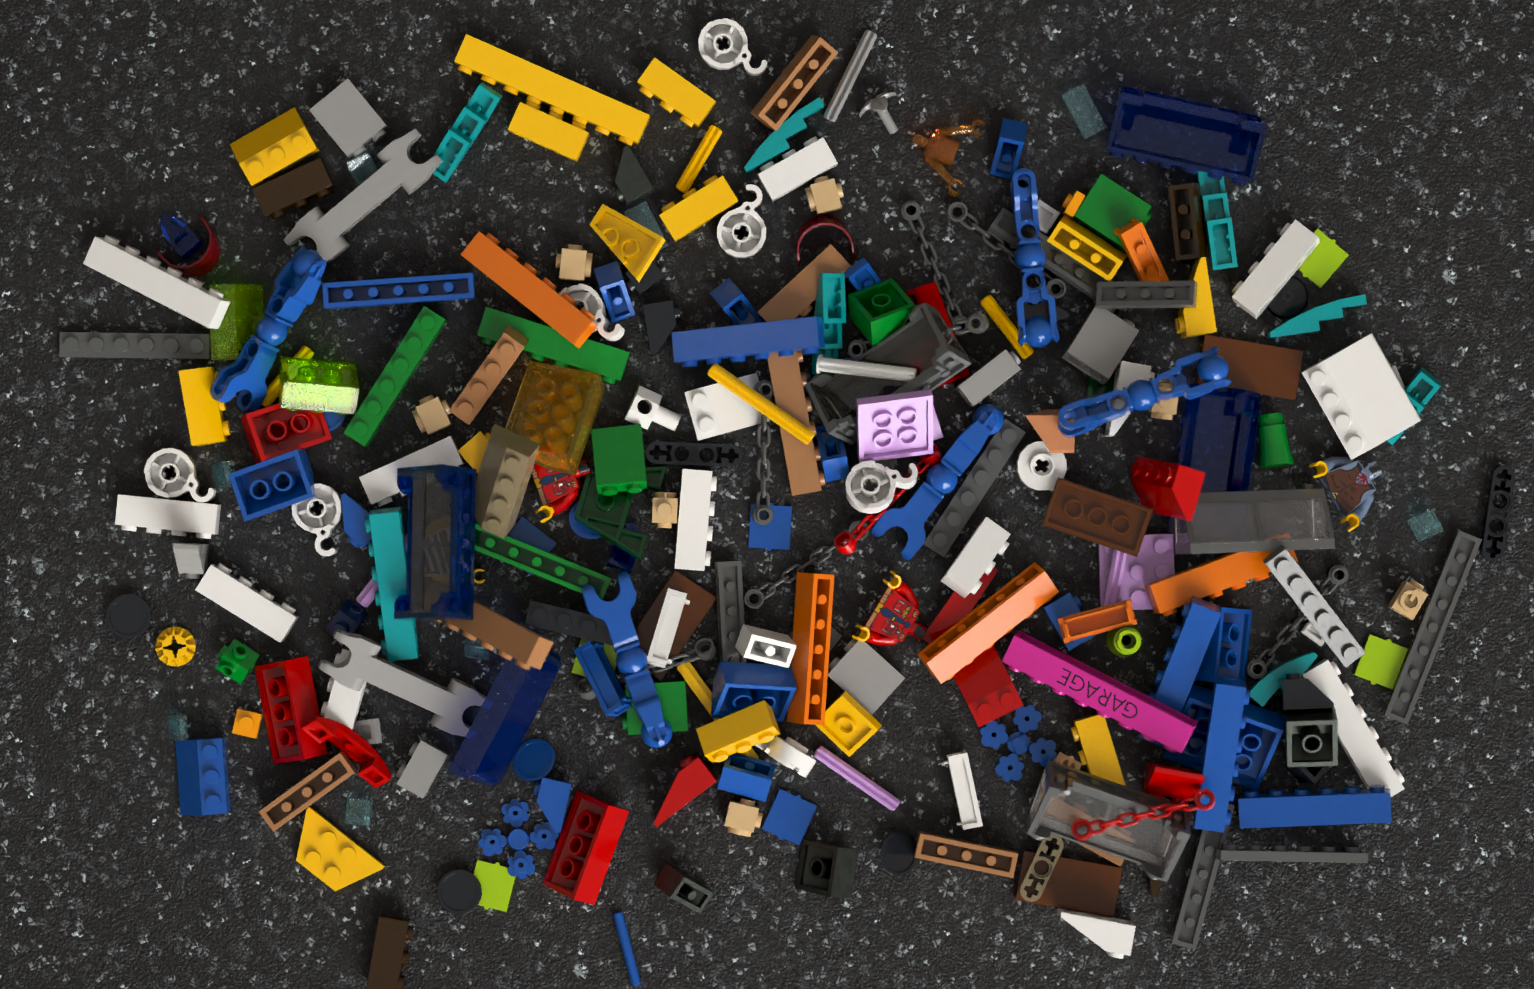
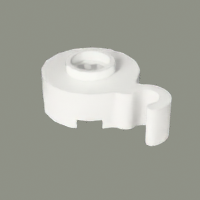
M728 18L717 19L707 23L701 30L698 39L699 53L703 61L710 67L718 70H729L739 64H743L745 71L749 75L759 76L765 72L767 67L766 60H762L759 68H752L750 66L751 53L748 50L747 36L743 27L736 21ZM723 38L728 39L727 44L730 47L727 50L725 48L724 50H719V45L716 43L718 39L721 41Z
M754 184L746 185V191L754 192L757 196L754 202H744L740 207L728 211L721 217L717 226V239L720 247L726 254L734 258L754 256L762 249L766 240L764 221L754 211L762 202V191ZM742 226L746 228L745 232H749V235L739 240L737 239L738 235H734L735 230H740Z
M578 284L569 288L566 287L559 293L561 296L565 292L576 301L573 304L574 307H581L583 304L584 308L595 316L592 321L598 326L593 332L598 330L599 334L611 342L621 339L625 329L620 324H616L612 332H607L609 320L606 318V305L602 296L592 287Z
M1036 441L1025 446L1019 453L1016 462V472L1020 481L1028 488L1037 491L1049 490L1053 492L1057 478L1064 479L1067 471V462L1064 454L1049 453V449L1043 441ZM1038 459L1040 461L1046 460L1048 463L1046 472L1042 470L1036 471L1035 466L1037 464L1035 462Z
M176 448L161 449L154 452L146 462L144 468L146 482L149 489L159 496L166 498L179 497L189 491L195 501L205 503L213 500L216 495L215 488H209L208 494L204 497L199 494L200 481L197 479L196 465L192 458L182 450ZM171 466H173L176 476L168 480L166 478L167 473L164 471L166 468L171 469Z
M873 460L860 462L853 466L845 482L846 498L851 506L859 512L867 514L879 513L886 509L893 501L897 487L910 489L916 484L918 476L917 467L915 464L910 463L908 472L911 476L903 478L899 471L891 470L887 466L875 463ZM867 483L877 487L872 492L864 489Z
M318 483L314 484L315 497L291 505L292 516L297 525L306 531L317 534L315 540L316 551L322 556H332L337 553V549L331 548L327 551L323 548L322 543L332 535V529L341 520L343 514L342 503L337 491L331 486ZM316 501H319V504L324 506V509L321 510V515L318 516L316 512L312 513L311 511Z
M775 736L768 743L755 745L784 766L795 769L799 775L805 778L817 761L807 754L809 749L790 737H787L785 740L780 736Z

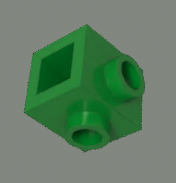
M234 639L229 647L224 645L219 651L217 658L220 660L216 669L241 685L253 669L260 655L247 645Z

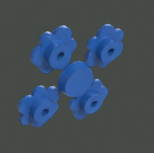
M1033 705L1022 706L1015 710L1016 716L1013 718V722L1018 725L1020 732L1011 734L1009 738L1007 733L1004 732L1006 730L1005 725H998L995 720L987 723L986 727L980 729L982 735L981 743L984 746H992L994 749L1000 747V744L1007 742V746L1012 752L1007 757H1000V764L995 767V772L1002 776L1005 782L1011 779L1018 781L1022 777L1021 770H1023L1024 764L1019 762V757L1016 754H1023L1029 748V752L1032 754V761L1035 763L1039 762L1044 767L1048 760L1055 759L1057 753L1054 751L1056 743L1053 740L1046 741L1044 738H1039L1037 743L1030 744L1029 738L1024 734L1030 729L1036 730L1038 728L1037 723L1042 719L1041 713L1035 711ZM993 732L996 733L995 737H992L991 735ZM1042 749L1045 750L1044 754H1041Z
M512 799L510 804L506 803L502 806L501 811L505 815L503 817L504 822L511 823L514 829L509 832L507 838L501 835V831L497 828L493 829V831L484 829L481 832L482 839L478 841V845L483 848L484 855L492 856L494 853L501 854L503 851L502 847L508 842L512 849L518 850L515 852L514 857L508 859V864L510 865L508 873L513 877L518 875L520 879H525L527 875L535 872V865L532 863L534 860L533 856H526L522 849L528 846L529 840L536 843V847L540 850L544 847L546 849H553L556 845L555 839L558 838L559 834L555 832L550 822H545L543 825L536 824L534 826L535 831L529 837L526 830L519 828L523 821L529 819L527 813L529 806L526 802ZM514 811L518 812L516 816L513 814ZM542 834H546L547 837L545 839L542 838ZM490 840H494L495 843L491 844ZM519 863H523L522 868L519 867Z

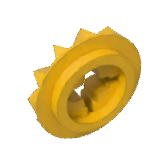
M170 627L163 630L158 636L155 650L158 658L166 665L178 667L192 659L196 650L194 637L188 630L182 627ZM173 636H175L178 644H186V647L178 649L177 658L173 650L165 649V647L173 643Z

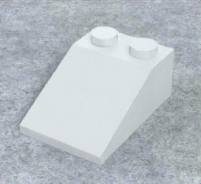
M1120 361L1115 371L1113 391H1122L1124 387L1127 389L1135 380L1149 381V378L1152 377L1154 379L1155 372H1151L1152 366ZM1114 399L1111 402V406L1115 409H1121L1125 405L1121 399ZM1127 411L1124 416L1107 422L1104 436H1114L1131 413Z
M757 373L738 378L752 389L759 381ZM719 383L684 392L698 441L761 424L762 414Z
M1057 907V913L1061 918L1109 954L1108 956L1123 959L1124 955H1131L1136 928L1131 921Z

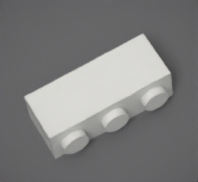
M815 136L803 143L805 148L796 152L795 149H792L782 155V161L776 164L771 161L760 167L761 172L758 174V178L772 202L838 165L824 138L818 140Z
M986 517L947 570L941 582L963 598H966L970 592L974 595L982 585L979 579L984 573L988 575L994 568L996 563L993 559L997 553L1002 555L1010 543L1006 540L1011 534Z
M342 649L341 654L337 653L334 663L337 664L345 661L349 656V650ZM330 677L327 692H331L329 701H324L320 716L337 721L353 730L367 682L364 681L360 691H355L339 684L334 678Z

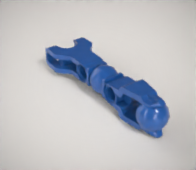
M1021 168L1015 171L1010 182L1011 206L1015 234L1018 240L1014 260L1020 269V275H1023L1021 280V297L1015 305L1018 343L1021 347L1026 342L1032 347L1040 348L1049 344L1051 340L1057 343L1060 336L1056 323L1055 298L1048 294L1045 278L1042 274L1044 271L1043 266L1046 262V253L1040 245L1041 239H1037L1040 226L1036 177L1032 170ZM1018 182H1025L1028 187L1022 188L1018 185ZM1023 227L1032 228L1034 236L1032 238L1023 237L1021 229ZM1030 276H1035L1040 284L1036 288H1031L1027 285L1026 279ZM1039 302L1047 304L1048 319L1043 316H1034L1025 322L1024 304L1031 303L1036 305Z
M302 246L279 273L274 282L275 289L268 302L267 310L265 309L264 311L268 316L258 322L256 328L257 336L253 334L250 336L251 339L246 342L236 361L222 368L216 375L210 388V394L214 400L226 403L239 392L236 403L242 412L250 413L259 409L267 395L265 378L276 359L277 352L280 350L276 346L286 339L288 333L287 326L293 327V323L299 318L306 305L313 303L321 284V277L327 261L323 260L317 251Z
M1212 347L1202 353L1198 352L1180 358L1175 362L1174 368L1161 373L1156 379L1152 377L1149 378V381L1135 380L1127 389L1124 387L1122 391L1115 390L1094 398L1082 399L1062 407L1058 415L1059 431L1065 437H1075L1089 432L1104 423L1120 418L1127 411L1132 413L1133 409L1138 411L1148 410L1155 403H1160V400H1170L1181 396L1192 400L1210 393L1214 389L1227 387L1232 382L1226 378L1229 372L1228 363L1222 356L1217 354L1218 347ZM1197 364V375L1205 384L1189 388L1186 384L1187 378L1182 375L1181 370ZM1161 382H1169L1172 389L1164 392L1159 389L1158 385ZM1114 399H1121L1125 405L1121 409H1115L1110 403ZM1075 419L1076 421L1068 422L1067 420Z
M993 404L979 406L973 414V423L958 436L940 460L941 463L935 464L929 469L926 481L920 485L909 501L903 507H893L886 510L873 526L871 533L876 537L882 536L890 527L899 526L907 532L908 540L901 553L902 558L906 561L910 560L924 544L926 537L924 523L944 498V494L950 493L955 489L958 476L962 475L978 455L988 436L996 434L1001 430L1004 424V416L999 407Z
M626 571L618 574L619 592L612 601L601 600L592 585H582L581 591L587 611L592 616L604 621L615 653H618L616 665L619 671L625 675L624 679L633 707L643 724L640 731L642 740L652 748H661L667 745L672 737V726L669 721L663 718L659 696L650 671L646 668L648 663L647 654L638 646L640 642L630 615L637 595L629 574Z

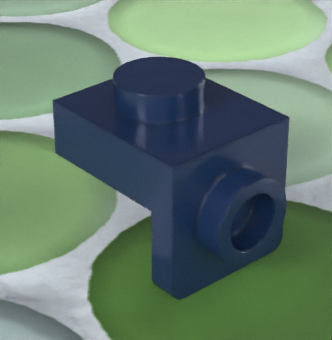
M348 599L338 610L326 631L331 635L334 634L335 629L355 633L368 615V612L362 609L359 604Z

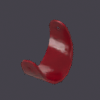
M202 215L199 217L208 229L209 245L205 254L198 261L185 266L173 265L159 249L156 250L164 262L188 277H201L211 272L218 263L221 253L219 238Z
M818 215L810 218L801 226L796 239L798 266H800L799 248L802 238L812 228L821 225H830L841 229L849 237L852 260L855 259L854 245L850 232L842 221L830 215Z

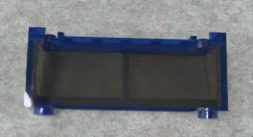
M444 464L397 468L398 488L403 494L408 495L406 595H400L395 600L394 619L409 621L473 620L476 469Z

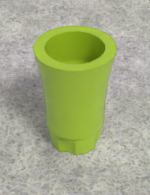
M1134 625L1110 630L1106 637L1107 646L1117 656H1131L1141 646L1140 632ZM1125 635L1130 638V642L1127 645H1123L1121 642L1122 637Z

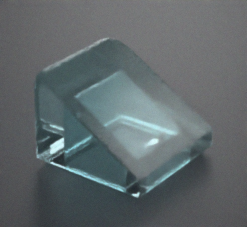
M369 152L346 162L358 186L378 170Z
M223 461L213 464L211 468L215 487L220 489L232 486L228 474L232 473L230 462Z
M1428 509L1407 520L1418 542L1443 531L1433 509Z
M466 637L464 646L465 657L488 660L490 650L480 645V639L477 638L476 641H473Z
M169 715L167 718L169 739L173 741L186 740L188 738L187 715Z

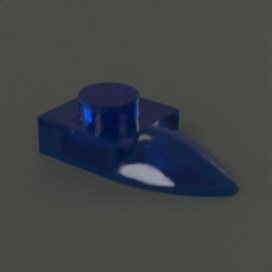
M160 216V227L165 239L183 260L187 259L203 245L200 239L184 222L173 216Z
M635 522L630 523L624 528L625 530L639 533ZM613 544L606 566L622 572L626 571L630 574L636 557Z

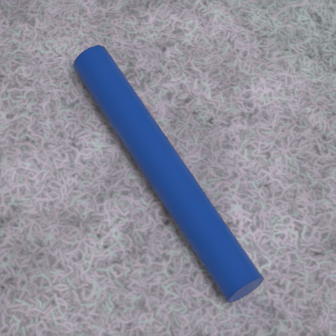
M623 912L614 913L613 917L632 987L640 985L641 980Z

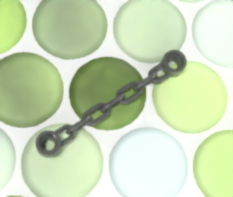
M907 201L901 207V215L908 221L911 230L915 234H919L922 241L920 251L925 262L933 267L935 272L933 281L936 282L939 293L945 295L948 303L946 312L953 327L956 321L967 318L962 315L958 304L951 301L949 296L951 287L948 279L943 272L938 270L936 265L938 260L937 253L933 244L926 241L923 235L925 226L920 216V205L915 201ZM913 206L916 209V213L914 215L907 214V207ZM918 218L921 228L917 226L915 229L912 221ZM928 245L932 251L934 259L933 257H930L929 260L927 258L924 248L928 249ZM941 276L943 277L947 289L943 287L941 290L937 278L940 280ZM955 306L959 316L953 318L950 309L954 310ZM967 322L964 323V329H968ZM954 331L955 335H957V336H962V335L966 334V333L957 334V333Z
M954 202L949 206L947 214L950 220L961 223L969 230L976 229L982 234V239L994 250H1003L1009 255V261L1018 268L1013 260L1015 251L1011 252L1006 248L1003 239L991 231H985L979 227L978 220L968 212L964 203ZM954 208L961 209L962 215L960 217L953 215ZM967 216L974 221L970 222L971 226L963 221ZM989 234L1001 242L996 243L998 247L986 239L990 238ZM1043 271L1042 274L1050 280L1046 285L1048 294L1052 295L1055 299L1061 298L1066 292L1065 283L1060 279H1053ZM1035 277L1036 283L1040 284L1038 278ZM1056 284L1060 287L1058 294H1054L1051 291L1052 285Z
M974 313L967 319L956 321L953 327L949 328L957 334L968 332L983 333L987 330L989 321L984 314ZM975 319L980 320V326L978 328H975L973 326V321ZM967 322L968 329L959 330L961 326L958 324ZM938 325L944 336L946 331L941 325ZM929 327L921 334L910 337L911 340L901 347L911 345L914 339L923 338L925 341L936 340L937 337H927L929 333L925 332L933 330L932 327ZM854 340L848 346V353L853 359H857L870 350L869 344L871 343L868 340ZM856 345H859L861 347V352L859 354H856L854 352V348Z
M761 380L754 385L753 389L771 401L774 392L770 381ZM763 385L769 388V392L766 395L761 393ZM763 414L761 415V425L757 429V444L761 447V458L757 461V478L761 481V491L757 493L756 507L752 511V519L759 525H767L773 519V512L770 508V495L766 491V481L770 478V460L766 457V450L771 442V429L767 425V417ZM761 429L763 432L767 429V443L765 440L761 443ZM761 463L762 465L767 463V475L763 473L760 476ZM760 496L762 498L766 496V505H760ZM762 510L767 512L765 520L759 517V513Z
M858 520L851 523L849 529L845 532L851 533L861 521ZM869 530L859 540L865 539L868 536ZM834 545L831 547L822 546L810 554L808 562L803 565L794 564L781 574V579L777 582H767L757 589H750L745 594V604L752 609L761 607L764 600L776 592L778 585L783 582L792 583L797 579V575L789 579V575H786L795 568H797L796 572H804V568L810 564H821L831 557L832 550L836 547ZM826 549L824 554L827 555L815 562L817 557L813 558V556ZM769 586L768 590L772 591L764 596L761 590ZM752 594L759 596V601L755 604L749 600Z
M1333 565L1329 568L1327 578L1320 585L1322 597L1330 595L1338 585L1347 581L1349 574L1344 566ZM1337 570H1341L1343 573V577L1339 580L1334 576ZM1328 581L1334 584L1329 591L1328 587L1324 588ZM1300 609L1298 611L1299 617L1294 623L1285 625L1278 633L1275 645L1271 649H1265L1257 659H1251L1247 663L1246 672L1251 678L1260 679L1266 674L1267 667L1275 658V651L1280 645H1286L1296 635L1297 626L1302 620H1308ZM1289 628V631L1293 632L1285 640L1284 637L1281 636ZM1267 653V656H1271V658L1265 663L1261 659ZM1256 664L1261 666V671L1258 674L1253 672V666Z
M703 638L696 642L694 649L668 658L672 660V664H667L668 666L665 668H659L651 664L647 665L646 668H651L650 674H654L698 659L710 661L715 657L716 647L711 639ZM696 652L697 656L691 658L689 654ZM682 657H683V660H681V661H678V662H675V661H674V660H676V659H679V658H682ZM623 673L616 675L617 679L620 678V685L626 683L625 679H623L625 676ZM587 677L582 678L576 686L579 695L586 700L594 699L596 695Z

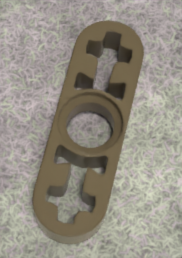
M1051 834L1048 839L1040 841L1019 887L1020 895L1026 901L1034 902L1041 897L1063 850L1064 843L1061 837ZM1056 838V844L1059 846L1057 849L1053 848L1049 854L1054 856L1053 860L1050 861L1046 856L1039 855L1041 851L1046 854L1048 850L1045 842ZM1044 860L1048 863L1049 868L1045 874L1035 872L1034 865L1037 861ZM1032 873L1036 878L1044 880L1042 884L1038 881L1036 882L1035 889L1037 893L1031 894L1029 897L1026 896L1027 891L1024 888L1025 886H1031L1033 879L1029 878Z

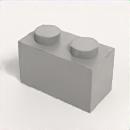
M424 739L420 743L414 742L408 753L411 756L410 761L407 765L402 764L396 774V777L399 778L397 785L424 798L449 753Z

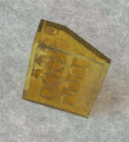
M529 361L505 429L540 444L535 464L552 471L576 475L605 391L601 375Z

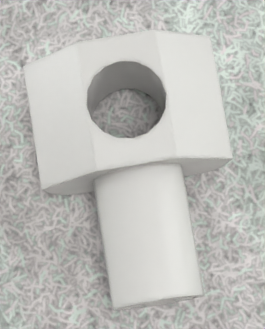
M639 386L624 419L634 424H641V427L644 429H648L653 421L674 431L681 415L659 405L662 395ZM639 401L648 403L650 408L648 414L639 412L637 408Z

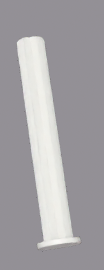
M823 354L818 355L816 364L817 374L830 372L909 382L917 376V369L825 358Z

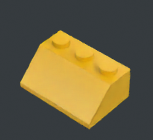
M295 107L230 144L240 167L254 188L320 151Z
M215 367L178 371L191 445L203 446L228 441L227 436L231 435L228 420L224 421L223 411H226V403L214 400L210 394L211 385L219 371L216 372Z

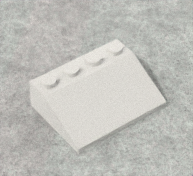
M1372 333L1302 372L1351 460L1421 421Z

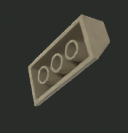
M496 424L492 428L468 508L481 529L504 539L515 526L540 444Z

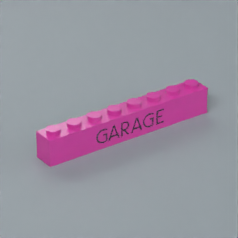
M1020 630L1014 635L1002 662L1008 664L1007 667L1010 670L1018 673L1023 672L1029 675L1032 681L1051 686L1052 691L1059 695L1066 694L1074 698V702L1083 707L1090 706L1096 709L1098 715L1104 718L1111 717L1119 721L1118 724L1125 729L1132 730L1133 728L1137 730L1143 738L1149 741L1156 740L1164 744L1163 747L1173 753H1182L1198 724V721Z

